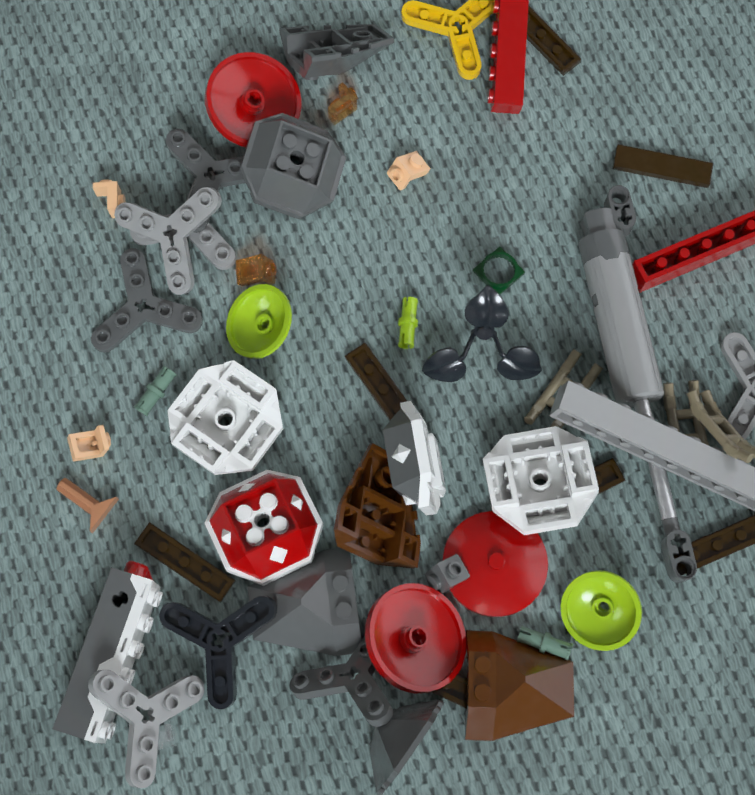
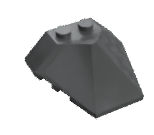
M376 24L346 25V29L340 30L331 29V25H324V30H310L309 26L279 28L288 64L306 80H317L319 76L342 75L394 43V38Z
M342 548L322 550L314 554L312 563L265 586L257 583L247 586L249 602L258 596H268L277 605L276 617L253 634V640L333 656L353 654L361 642L350 552Z
M442 700L405 705L398 709L393 708L391 720L383 726L375 727L373 739L369 745L371 746L370 757L376 793L378 795H382L390 783L394 781L424 738L444 705Z

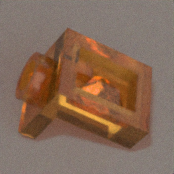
M343 82L338 85L341 99H335L328 107V117L334 125L357 110L358 96L351 87L347 88Z
M258 254L236 260L238 285L246 286L262 281L270 285L275 284L276 266L270 258L263 254Z

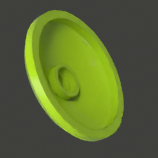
M258 284L246 289L236 298L227 316L226 334L231 347L238 354L250 359H259L272 354L281 346L288 335L292 321V310L287 296L280 289L272 285Z
M595 570L579 575L567 586L561 600V616L567 631L577 642L594 650L609 651L624 646L635 636L642 620V605L637 592L624 578L612 572ZM606 602L609 609H602L600 603Z

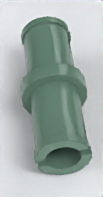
M163 366L153 382L147 384V390L134 408L148 416L159 398L163 399L165 396L164 391L177 374Z
M523 625L516 641L540 649L539 652L541 653L548 652L565 658V660L569 659L573 643L550 636L551 633L549 632L543 634Z

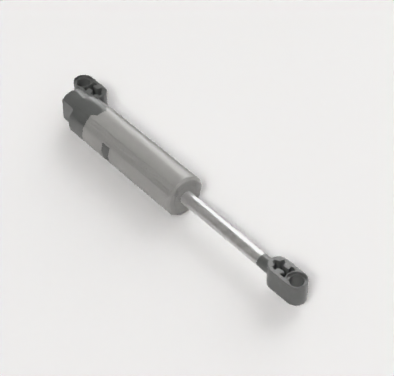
M616 185L609 190L604 202V208L585 212L581 221L584 237L578 242L594 306V313L615 401L618 404L622 403L631 408L634 407L637 413L652 416L649 403L661 399L664 395V389L626 237L630 234L636 222V215L629 190L622 185ZM612 198H618L622 203H616ZM648 462L665 532V537L661 541V550L668 577L673 582L683 583L693 578L697 572L691 540L685 531L680 530L666 470ZM674 539L675 542L680 543V546L671 545V541ZM683 554V556H680V557L674 559V556H675V555H678V556H679V555ZM677 563H681L687 568L686 576H682L677 572Z

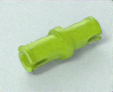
M406 297L402 298L401 318L398 320V325L400 326L398 347L402 349L414 348L415 328L418 327V320L416 319L418 299L415 297H408V301Z

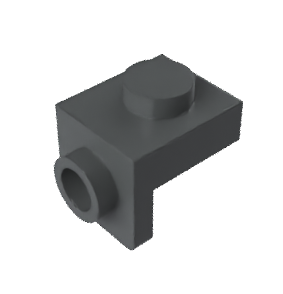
M455 554L437 563L425 573L429 587L444 594L455 585L467 580L470 574L459 555Z

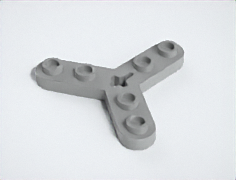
M209 171L206 177H209L210 180H215L214 177L216 175ZM196 178L194 179V182H193L192 187H191V189H190V192H189V194H188L187 200H188L189 197H190V194H191V191H192V188H193V186H194V183H195ZM209 223L203 231L192 232L187 237L217 269L228 270L235 264L236 255L233 248ZM171 226V230L167 231V235L172 236L174 239L177 229H172ZM130 230L133 241L138 245L160 243L157 240Z
M204 187L198 190L169 217L129 202L118 205L114 216L120 226L160 242L168 287L173 293L183 295L189 293L194 287V275L187 237L219 209L222 199L216 189ZM171 226L172 229H177L174 239L172 236L167 235V231L171 230Z
M733 332L729 333L721 342V351L744 391L727 420L746 439L755 426V352L744 335Z
M98 670L90 676L88 681L90 693L129 722L125 779L130 786L146 788L153 782L156 774L159 726L202 699L205 688L204 683L199 677L184 676L146 697L111 670ZM137 709L149 710L147 713L150 717L149 720L142 721L143 715Z

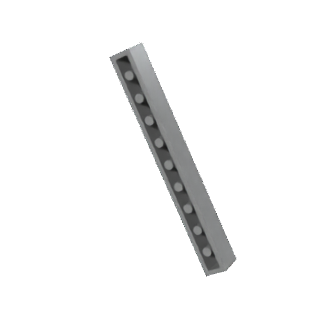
M568 380L558 389L549 415L550 417L755 511V467L725 454L720 448L710 447L702 443L697 437L682 434L673 426L663 425L655 421L652 416L637 413L626 404H618L609 400L602 393H594L586 389L579 382Z

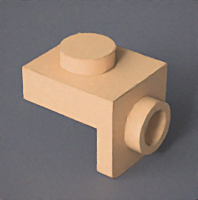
M414 151L397 157L387 171V175L399 190H403L411 180L426 175L431 168L419 153Z
M105 179L93 183V190L97 197L107 196V210L111 217L115 218L114 214L117 206L126 202L117 181Z
M98 425L92 431L69 434L67 437L73 462L102 457L111 446L110 435L108 432H105L104 425Z

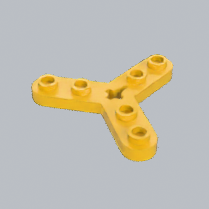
M414 0L408 1L403 5L401 18L405 24L448 36L457 71L462 78L472 80L479 76L482 65L473 30L493 14L494 0H468L456 11ZM455 22H459L462 25L461 35H459L457 27L454 26Z

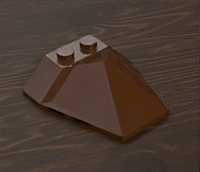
M371 443L337 507L334 526L337 546L376 565L418 568L421 540L420 535H416L414 520L418 519L417 511H413L412 504L406 505L403 497L392 488L386 450Z
M466 630L468 681L465 740L495 741L506 736L574 717L573 661L565 660V658L548 652L541 653L539 652L540 649L516 642L517 640L493 631Z

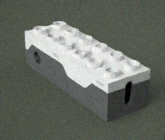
M129 561L126 563L124 571L111 567L52 728L53 730L93 743L106 744L107 739H112L116 729V723H113L116 713L90 693L88 681L90 676L98 670H111L131 685L135 675V670L132 669L135 659H140L144 650V644L141 643L144 633H149L154 618L150 616L153 608L159 606L163 592H160L161 587L153 581L148 566Z

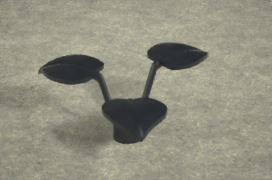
M487 284L465 307V318L474 326V329L470 331L471 335L462 355L459 356L458 352L453 348L437 350L426 359L422 366V372L426 376L442 382L460 380L466 373V364L463 360L466 358L475 336L481 340L493 338L499 355L503 358L497 363V370L503 377L509 380L533 378L542 371L539 356L529 347L515 346L509 349L507 354L504 353L494 327H501L507 322L509 316L508 308L499 293Z

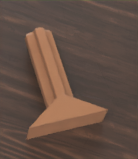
M67 478L62 479L56 488L58 492L91 515L90 532L92 534L119 500L117 497L99 502Z

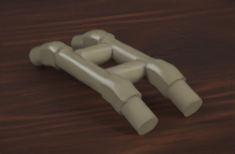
M575 349L572 350L549 385L525 416L524 421L527 424L532 425L546 405L552 408L555 400L553 395L560 385H564L568 380L572 382L567 376L582 355ZM594 363L581 384L589 390L603 368ZM555 419L550 427L557 426L562 428L565 423Z
M689 380V392L696 390L701 401L699 380ZM671 382L663 383V401L668 425L677 428L678 432H680L678 420L693 419L695 433L685 435L697 437L702 443L709 446L705 426L693 416L691 409L676 410L674 384Z
M696 390L687 393L693 416L719 442L727 455L746 463H750L752 458L755 459V446L749 444L721 414L710 390L700 393L703 403L700 401Z

